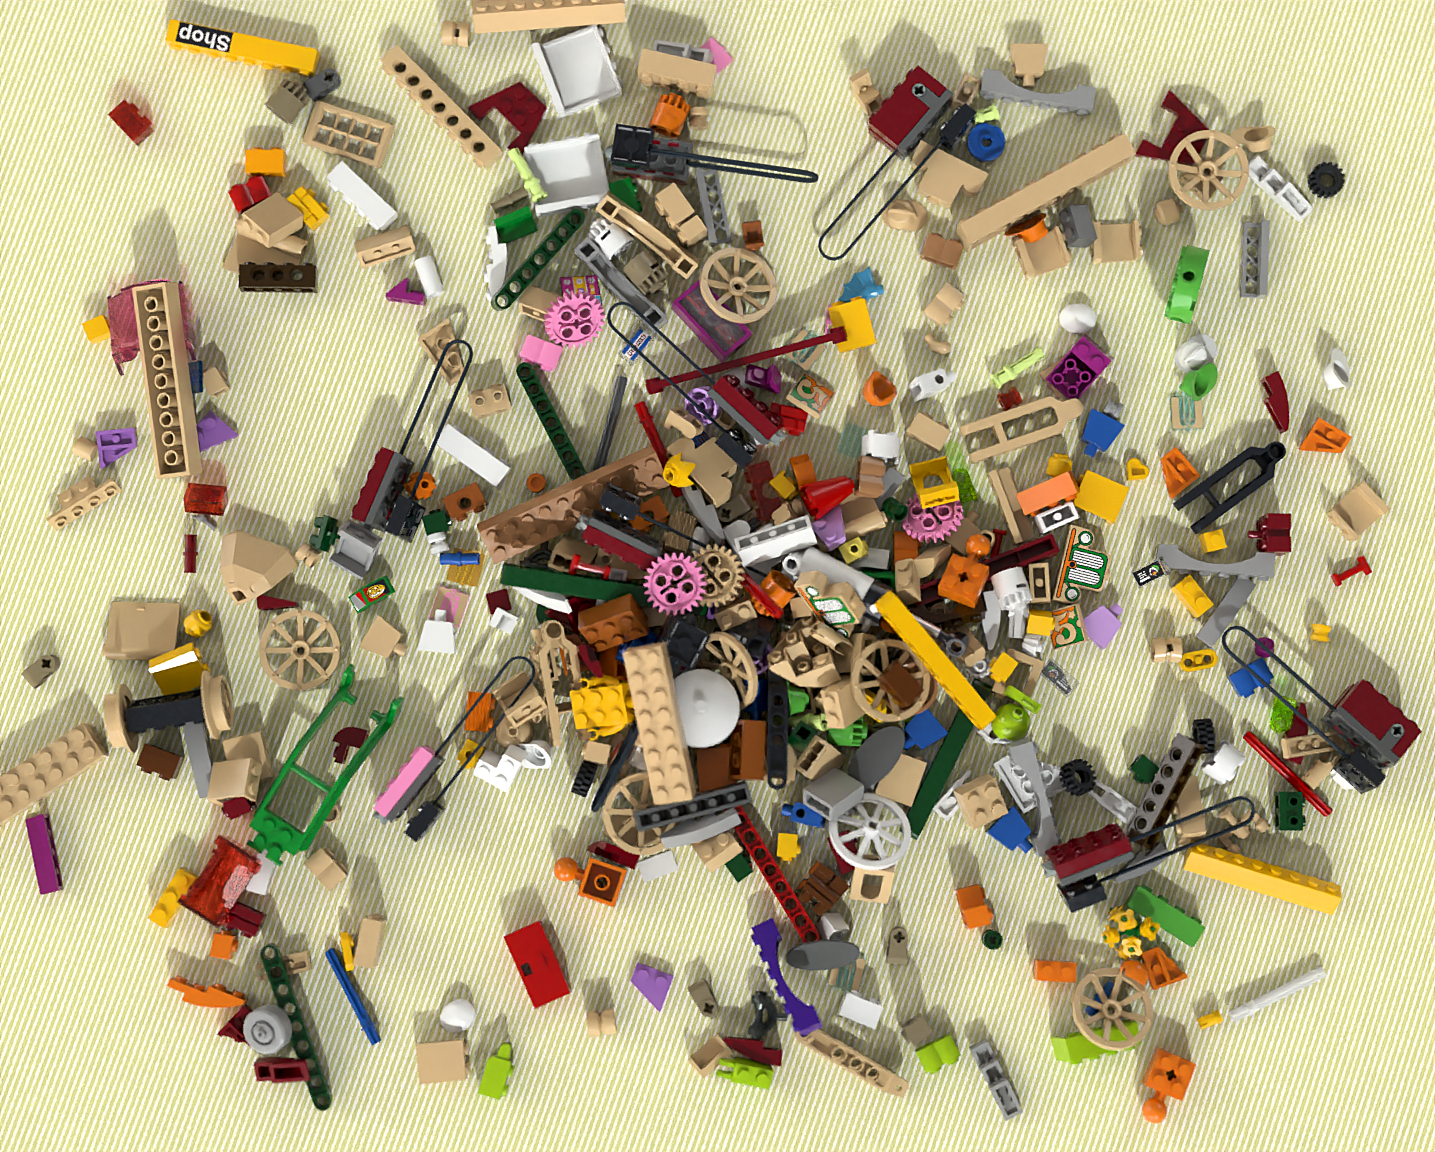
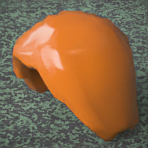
M873 371L863 386L862 395L871 406L883 407L894 399L897 391L896 387L887 377L880 374L879 371Z

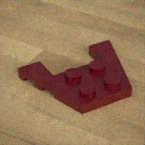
M518 82L469 106L468 110L479 121L484 119L493 109L498 111L520 133L507 147L510 151L518 147L523 156L525 152L524 147H528L533 134L547 111V107L524 84Z
M1169 90L1160 107L1177 115V118L1163 145L1160 148L1143 139L1134 156L1169 161L1175 147L1185 137L1192 133L1209 129ZM1208 138L1191 142L1198 155ZM1184 147L1177 163L1193 166L1195 161Z

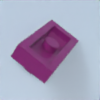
M405 278L388 291L385 296L388 301L426 305V297L421 291L411 290V293H408L410 285L408 278Z
M774 363L767 369L753 364H749L746 367L745 384L776 394L781 393L782 375Z

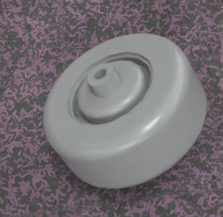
M262 1005L246 1017L243 1032L246 1041L254 1050L262 1054H273L286 1046L290 1041L292 1024L288 1015L279 1007Z

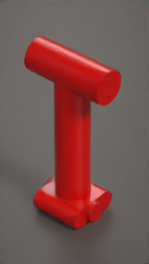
M993 528L995 543L992 547L990 558L999 554L1002 537L1006 535L1007 531Z
M573 554L568 573L575 575L577 569L600 574L603 576V579L608 580L611 566L605 565L604 568L580 562L581 556Z
M1364 555L1357 558L1358 565L1340 574L1334 573L1330 576L1335 586H1340L1342 584L1341 581L1361 571L1364 572L1365 576L1372 573Z

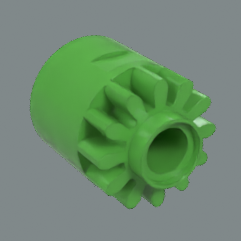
M863 716L845 729H827V743L830 745L861 746L862 739L867 738V722H863Z

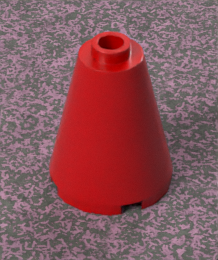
M844 475L799 486L800 493L804 492L805 497H802L803 503L810 516L815 515L814 520L816 521L853 493L855 484L851 477L848 478Z

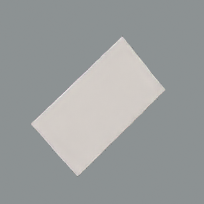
M672 850L637 863L644 883L679 870Z

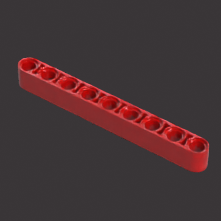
M741 805L735 806L734 809L737 814L745 817V823L741 826L736 825L734 828L804 943H807L805 935L808 932H814L816 934L814 941L820 940L818 931ZM752 831L755 833V840L753 842H747L744 839L746 832ZM757 848L765 850V856L762 859H758L754 855ZM769 864L775 866V873L771 876L766 875L764 871L765 867ZM779 881L784 882L786 885L783 892L775 890V884ZM788 898H793L796 901V905L792 909L785 907V901ZM798 915L805 916L806 922L803 925L795 923V918Z

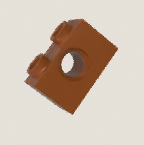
M477 482L442 498L453 521L457 520V522L467 519V515L472 512L477 514L485 510L484 506L488 505ZM469 499L471 501L470 506L462 508V500Z

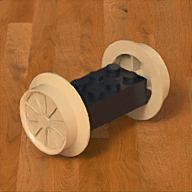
M205 670L201 676V689L133 700L129 688L125 684H120L117 693L107 694L104 698V720L111 745L114 748L126 747L130 753H135L138 748L139 733H144L147 729L151 728L163 730L167 728L166 726L170 725L182 727L188 722L200 724L206 720L212 738L217 740L220 737L221 731L233 729L234 708L226 677L224 675L212 677L209 671Z

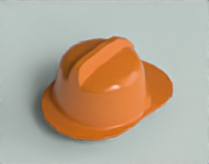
M1040 213L1023 223L1013 226L1004 235H1018L1027 243H1034L1048 234L1044 222L1046 213Z

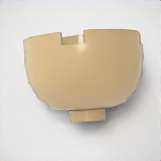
M505 716L495 729L498 743L505 749H508L511 744L517 747L520 746L519 744H529L534 737V727L529 720L514 728Z

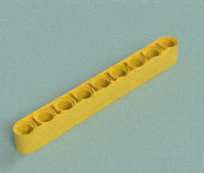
M888 590L874 604L876 609L979 730L983 731L996 718L994 712L898 597Z

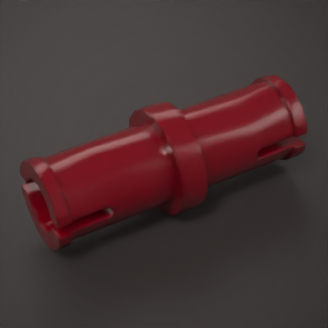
M185 534V552H183V556H185L184 573H196V556H198V552H196L197 535Z

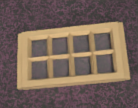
M317 101L302 143L381 169L396 127L380 120Z

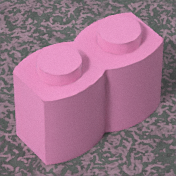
M527 334L519 357L523 363H529L531 366L537 364L541 370L550 373L551 370L556 371L563 353V347Z

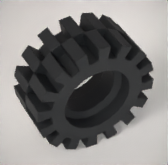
M1323 162L1311 171L1308 177L1310 178L1308 184H1310L1309 189H1313L1312 193L1314 195L1317 193V197L1321 198L1324 196V199H1327L1328 197H1333L1343 188L1345 173H1341L1343 171L1342 168H1337L1338 164L1332 165L1333 162H1328L1327 164ZM1322 174L1331 175L1333 178L1332 186H1323L1320 183V176Z
M1210 718L1193 720V740L1205 746L1202 754L1214 753L1216 740L1212 720Z
M1075 759L1066 763L1060 769L1062 771L1059 772V775L1062 778H1059V780L1064 783L1062 787H1066L1065 791L1067 793L1071 792L1070 795L1072 796L1083 795L1093 790V786L1096 785L1094 781L1097 778L1093 776L1095 770L1091 771L1092 765H1087L1088 762L1086 760ZM1075 772L1080 776L1081 783L1077 781Z
M583 760L572 786V793L586 798L598 768L597 764Z

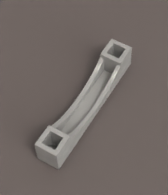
M985 68L979 96H983L987 100H994L995 98L1001 99L1005 103L1019 102L1023 106L1036 105L1045 110L1053 108L1058 109L1062 113L1071 111L1076 112L1080 116H1087L1093 110L1097 88L1078 84L1076 89L1068 92L1054 94L1038 93L1012 83L1003 76V71Z
M589 237L585 238L574 249L575 255L621 302H628L633 305L659 330L668 322V317L608 260L601 249ZM625 305L654 335L657 333L633 309Z
M1157 545L1156 561L1159 562L1164 573H1171V570H1179V574L1189 575L1191 572H1199L1198 575L1210 576V573H1214L1222 578H1230V575H1237V579L1257 577L1258 581H1269V578L1274 577L1276 553L1255 552L1252 558L1242 562L1214 564L1189 557L1178 549V545Z
M1027 737L1006 743L1010 762L1014 766L1019 765L1024 770L1035 793L1037 819L1034 832L1029 835L1031 843L1034 845V853L1037 857L1046 855L1045 851L1049 850L1052 846L1062 844L1059 833H1056L1054 826H1057L1055 816L1051 815L1050 808H1052L1050 797H1047L1045 790L1048 788L1045 779L1041 777L1040 772L1043 771L1042 764L1036 758L1038 748L1036 743Z

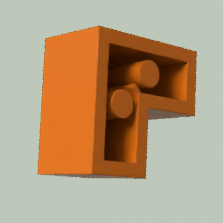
M979 884L955 889L965 928L973 929L991 924L990 919H993L991 907L984 904L983 899L986 898L983 887L980 888Z

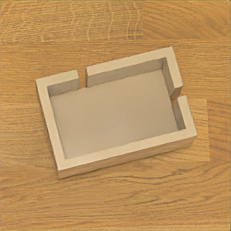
M672 183L655 195L656 211L661 217L665 216L668 228L672 232L675 230L678 236L677 240L682 247L686 246L689 250L707 238L706 226L698 215L692 216L695 213L694 209L675 183Z

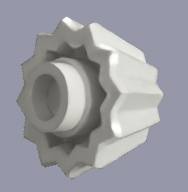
M1027 633L1023 641L1022 650L1031 657L1036 658L1039 652L1042 653L1044 650V635Z
M989 655L966 669L970 672V676H975L976 679L979 677L984 679L985 675H990L988 672L990 670L988 665L991 662Z

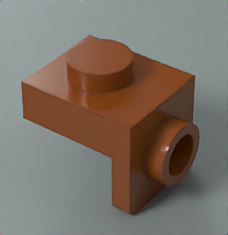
M761 220L742 222L745 248L759 250L760 247L764 246Z

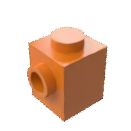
M224 929L214 933L210 957L226 960L233 959V954L237 952L239 941L236 940L237 935H232V931Z

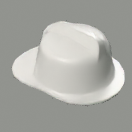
M1197 334L1176 350L1174 357L1177 367L1187 373L1199 370L1208 364L1217 352L1215 341L1205 334Z
M1333 348L1330 356L1331 362L1323 369L1326 388L1328 390L1343 386L1350 388L1351 381L1348 361L1340 349Z
M535 739L529 744H519V748L528 752L522 765L523 767L542 769L551 767V758L554 750L551 744L542 739Z

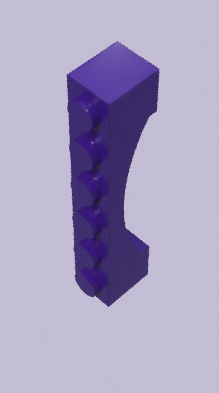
M773 918L752 927L754 934L751 935L755 946L759 945L762 950L758 952L762 962H767L769 968L766 969L770 979H775L777 986L774 988L779 998L783 996L786 1002L782 1005L786 1014H791L793 1017L791 1025L795 1033L799 1031L802 1037L823 1027L813 1004L808 1006L802 1002L784 981L778 959V947L782 937Z

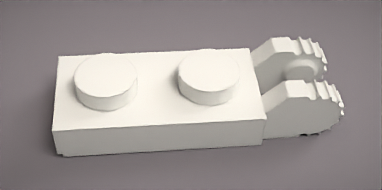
M969 769L959 780L955 781L933 807V810L945 821H948L959 808L953 790L964 785L963 782L972 772Z
M1095 780V786L1104 792L1101 796H1098L1093 790L1087 792V794L1097 800L1098 804L1126 825H1129L1136 815L1137 807L1109 786L1107 787L1099 780Z

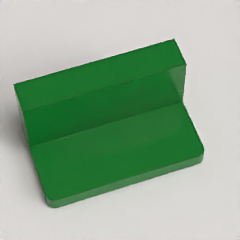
M529 206L493 220L502 243L506 244L538 231Z

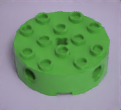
M1190 245L1182 247L1164 314L1165 317H1168L1167 319L1190 324L1210 250Z

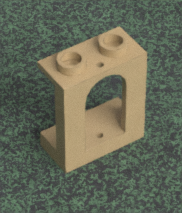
M1007 648L1005 651L1007 655L1022 664L1032 667L1022 693L1031 698L1045 662ZM995 681L991 690L994 693L993 697L1004 700V698L1012 700L1004 694L1006 690L1005 683L1002 681L997 683ZM1012 700L1011 703L1021 706L1020 704Z
M864 854L862 859L870 861L880 860L877 855ZM895 864L880 870H867L855 866L853 879L850 883L849 899L888 904L895 873ZM864 874L883 876L881 887L862 884Z

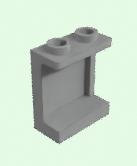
M349 519L339 531L338 535L341 537L329 562L362 580L372 567L382 538Z

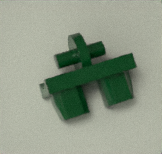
M327 515L316 517L314 527L320 528L318 535L312 534L310 536L309 544L315 546L316 549L329 553L330 546L334 545L335 540L341 537L337 534L339 529L336 526L338 519Z

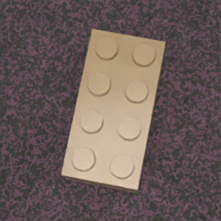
M642 49L638 66V80L641 84L646 86L657 85L663 90L675 89L685 95L692 93L703 99H707V97L712 98L717 77V65Z

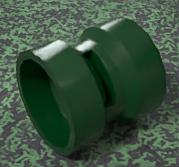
M889 497L882 503L881 510L896 522L904 520L908 514V507L894 497Z
M989 929L983 932L981 941L988 949L996 950L1001 947L1003 938L996 930Z

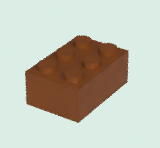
M627 594L579 612L578 630L598 653L648 635V616L633 596Z
M737 721L735 728L730 734L728 780H763L766 775V766L764 765V757L767 755L765 738L768 735L766 721Z

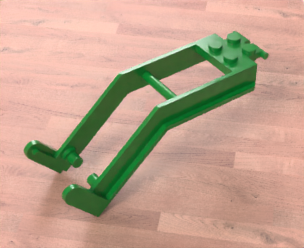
M350 664L344 671L337 693L294 747L255 811L254 818L249 825L258 834L254 841L249 839L246 845L260 854L266 849L268 852L265 857L279 867L283 864L280 858L285 851L295 856L299 852L308 850L352 777L400 715L404 703V698L401 696L398 699L394 698L392 700L389 711L386 714H381L377 710L372 712L370 718L376 721V728L339 775L333 787L296 764L306 746L340 702L344 703L346 701L352 706L356 702L357 697L351 694L350 691L356 673L354 672L355 666L353 664ZM291 770L328 794L305 832H302L268 809Z

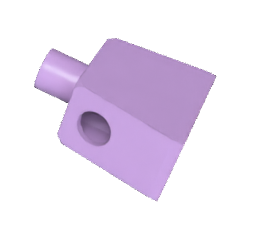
M1114 603L1109 609L1102 605L1083 618L1088 638L1101 650L1108 646L1122 625L1117 617L1123 612V609L1117 603Z

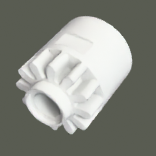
M603 216L591 225L590 228L592 230L588 234V237L610 261L618 258L634 242V239L624 228Z
M1022 567L1001 571L990 578L1002 611L1010 610L1013 613L1023 610L1027 607L1026 604L1033 600Z

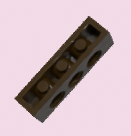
M246 262L245 264H239L238 287L241 292L318 293V269L312 263H303L302 265L283 263V265H275V263L266 262L264 265H256L253 262ZM264 274L262 279H255L256 275ZM277 274H283L280 280H275L274 277ZM297 274L303 275L300 280H294L293 278Z

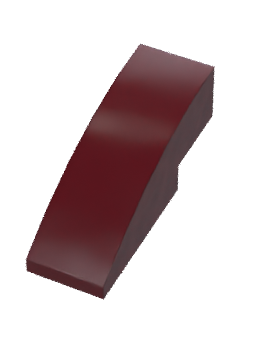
M1279 371L1263 378L1261 383L1269 396L1263 400V403L1279 433L1282 434L1289 428V403L1284 382Z
M1297 703L1295 708L1307 718L1305 703ZM1293 712L1283 734V739L1308 735V724ZM1304 756L1286 758L1284 760L1295 765H1301Z
M724 1036V1042L740 1054L757 1062L781 1066L782 1049L763 1047V1040Z
M259 1057L253 1063L256 1082L272 1081L273 1084L310 1081L306 1060L289 1057Z

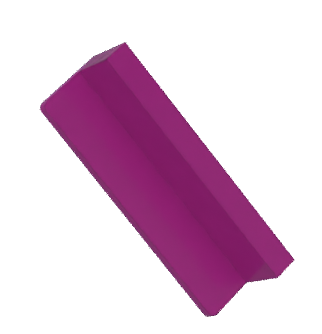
M49 814L27 818L25 822L40 894L64 890Z

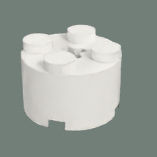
M870 430L868 435L862 437L861 455L884 459V465L888 466V462H893V465L899 463L900 438H898V433L888 432L887 434H879V431Z
M1225 739L1217 744L1220 747L1219 749L1217 748L1214 753L1208 754L1201 765L1202 768H1200L1221 785L1227 780L1231 781L1237 773L1235 769L1238 766L1240 767L1247 759L1242 752Z

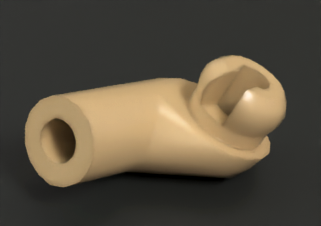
M932 333L924 337L933 353L946 354L951 350L949 342L936 341Z

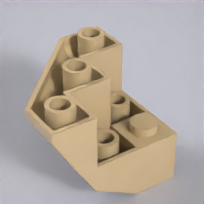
M236 530L222 537L220 570L226 590L237 606L251 601L270 590L299 565L288 548L241 530Z
M815 615L804 616L799 619L767 656L771 671L798 686L825 687L841 680L831 648L809 634L812 625L818 621Z

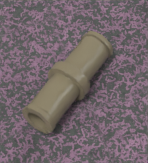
M524 186L510 194L506 193L504 197L491 203L495 214H498L510 206L514 207V204L529 197Z

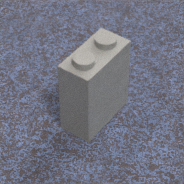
M834 767L803 789V804L832 822L863 800L864 784Z

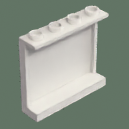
M592 25L539 45L538 42L531 44L559 118L622 95L621 89L624 86L621 78L616 77L615 71H617L614 60L610 61L608 54L611 53L608 44L602 41L601 37H604L601 26Z
M586 133L583 137L569 136L562 141L553 139L545 144L531 143L528 147H524L527 164L535 177L539 178L542 189L548 194L544 200L535 203L538 218L567 213L574 209L583 210L597 207L609 190L599 134Z

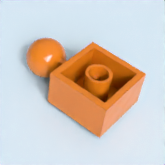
M975 534L968 538L966 542L967 558L952 554L938 586V595L975 608L989 576V566L978 563V560L985 557L991 548L990 541L986 536Z
M563 857L557 860L554 865V874L557 879L563 882H569L573 879L582 881L577 895L611 907L616 906L628 869L590 857L586 870L578 868L576 861L570 857ZM605 877L608 885L600 887L598 879Z
M1155 1048L1141 1082L1145 1086L1156 1090L1154 1097L1146 1100L1142 1106V1114L1148 1122L1160 1123L1166 1118L1167 1106L1164 1102L1167 1095L1180 1101L1183 1100L1197 1064L1161 1048ZM1167 1071L1172 1072V1076L1169 1078L1165 1075Z

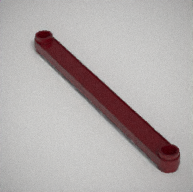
M844 326L829 329V334L705 367L702 370L707 375L830 341L833 344L848 341V336ZM698 370L669 378L675 384L703 377V375ZM660 376L645 380L646 390L649 395L663 392V387L671 385L666 379L660 380Z

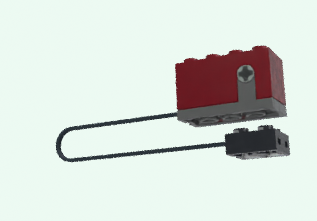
M919 65L915 69L912 68L905 76L906 80L902 84L898 83L896 85L893 95L890 98L886 97L881 103V109L878 112L874 111L868 119L869 134L889 149L892 154L821 235L818 248L821 255L828 260L836 261L842 259L942 144L951 152L975 124L977 112L966 103L962 107L958 106L952 113L953 117L951 120H946L941 125L939 133L941 137L938 144L846 251L837 257H829L822 251L821 242L894 155H898V158L904 161L951 107L953 93Z
M1232 626L1222 636L1223 648L1232 658L1342 755L1332 768L1361 794L1379 787L1386 778L1382 770L1396 765L1422 732L1413 720H1409L1400 708L1392 705L1388 698L1374 689V686L1369 681L1362 679L1356 682L1355 685L1348 686L1335 703L1331 705L1244 627ZM1238 629L1246 633L1330 709L1321 721L1336 732L1355 751L1349 755L1346 754L1227 647L1226 636L1228 632Z

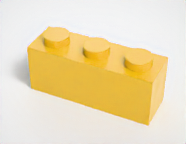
M185 867L179 868L148 919L164 929L169 928L200 877Z

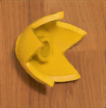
M682 452L671 457L663 470L664 479L675 487H687L694 484L688 476L696 464L681 461Z

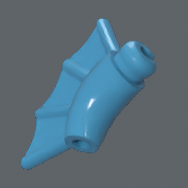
M867 267L863 272L854 273L852 280L843 285L844 292L838 300L851 302V298L861 296L862 299L865 298L868 301L884 293L883 285L875 284L871 268Z

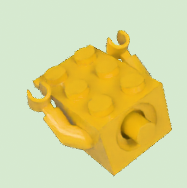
M603 675V678L600 679L598 677H591V680L580 678L579 682L587 681V685L580 687V690L570 691L576 729L589 728L587 732H596L594 737L588 738L589 740H596L598 735L603 737L616 734L625 728L626 724L637 720L629 681L619 682L617 678Z

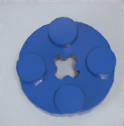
M989 123L975 126L967 139V148L970 154L979 162H989L997 159L1005 145V136L1002 130L995 125H989ZM983 138L986 140L990 139L989 147L982 145Z

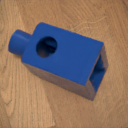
M1092 408L1088 413L1080 439L1087 444L1083 453L1093 458L1097 450L1105 452L1125 425Z
M758 678V690L755 700L748 707L741 709V711L750 712V720L761 721V712L768 711V679ZM742 680L746 691H748V681ZM739 691V700L742 702L743 699Z
M927 709L922 713L914 715L904 727V731L908 735L905 737L904 749L908 751L916 744L922 750L947 735L948 732Z
M795 802L794 805L783 804L781 814L790 816V821L824 829L826 818L805 804ZM801 810L805 811L804 817H800Z
M1010 806L1007 809L1008 813L999 817L985 832L1010 851H1013L1018 846L1026 854L1034 846L1026 838L1032 831L1016 808Z

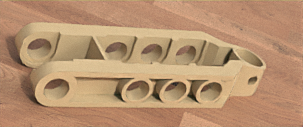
M1049 396L960 427L959 430L962 437L976 431L978 433L992 428L997 442L996 445L969 454L971 464L1060 435L1064 431L1067 422L1077 419L1083 413V405L1080 400L1075 398L1061 402ZM1047 407L1055 410L1058 418L1055 425L1007 441L1001 423L1011 419L1013 421L1017 420V418L1023 415L1034 414L1036 411Z
M548 620L541 626L542 642L536 649L535 656L542 698L547 705L544 710L549 740L552 747L562 745L559 731L561 730L559 714L573 712L571 701L555 704L553 695L555 689L552 687L550 677L552 671L549 668L547 659L548 651L557 647L564 650L570 691L580 690V687H583L582 681L579 682V679L582 677L577 646L565 638L564 629L560 622ZM589 728L577 729L580 742L589 740L588 738L591 737V732H587Z
M820 1028L802 1037L799 1035V1031L796 1033L794 1031L798 1042L874 1087L904 1098L910 1086L904 1078ZM843 1049V1053L840 1056H835L834 1051ZM860 1059V1063L857 1066H852V1060ZM871 1069H877L875 1075H868V1072Z

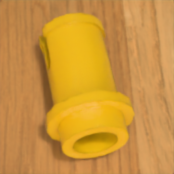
M1212 1010V1013L1196 1018L1201 1030L1217 1023L1220 1025V1022L1223 1021L1219 1010Z

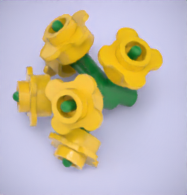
M1115 905L1113 908H1110L1108 913L1110 917L1107 920H1112L1115 923L1118 922V929L1120 931L1118 932L1115 927L1110 928L1109 925H1105V931L1102 933L1103 940L1109 944L1110 948H1113L1114 943L1119 942V936L1127 934L1128 938H1124L1119 948L1114 950L1119 952L1117 956L1121 957L1122 960H1129V957L1135 959L1132 955L1140 956L1143 952L1140 948L1141 940L1137 936L1142 935L1153 941L1156 939L1157 931L1160 930V925L1154 923L1150 917H1146L1144 922L1138 924L1131 909L1124 911L1122 909L1123 905L1119 907Z

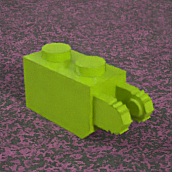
M508 1042L501 1044L497 1055L494 1054L488 1058L477 1094L501 1100L502 1095L506 1096L509 1085L506 1084L508 1076L512 1077L515 1067L512 1065L513 1060L509 1059L512 1047Z
M733 1057V1060L727 1058L719 1059L718 1063L720 1065L731 1068L730 1071L717 1069L715 1075L730 1079L733 1083L769 1090L774 1073L771 1065L741 1057Z

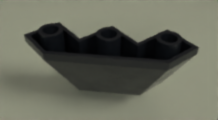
M758 612V617L723 632L735 637L746 648L751 657L763 660L773 628H776L779 618H772L770 615L765 616ZM716 626L713 632H722L720 626ZM713 640L711 642L717 649L724 651L720 641Z

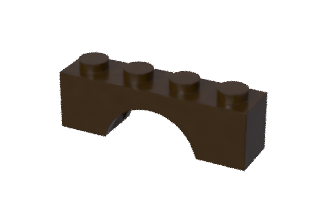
M981 594L975 608L959 603L954 610L945 614L933 613L923 604L907 608L910 613L942 630L949 627L958 628L969 622L978 623L985 619L986 613Z

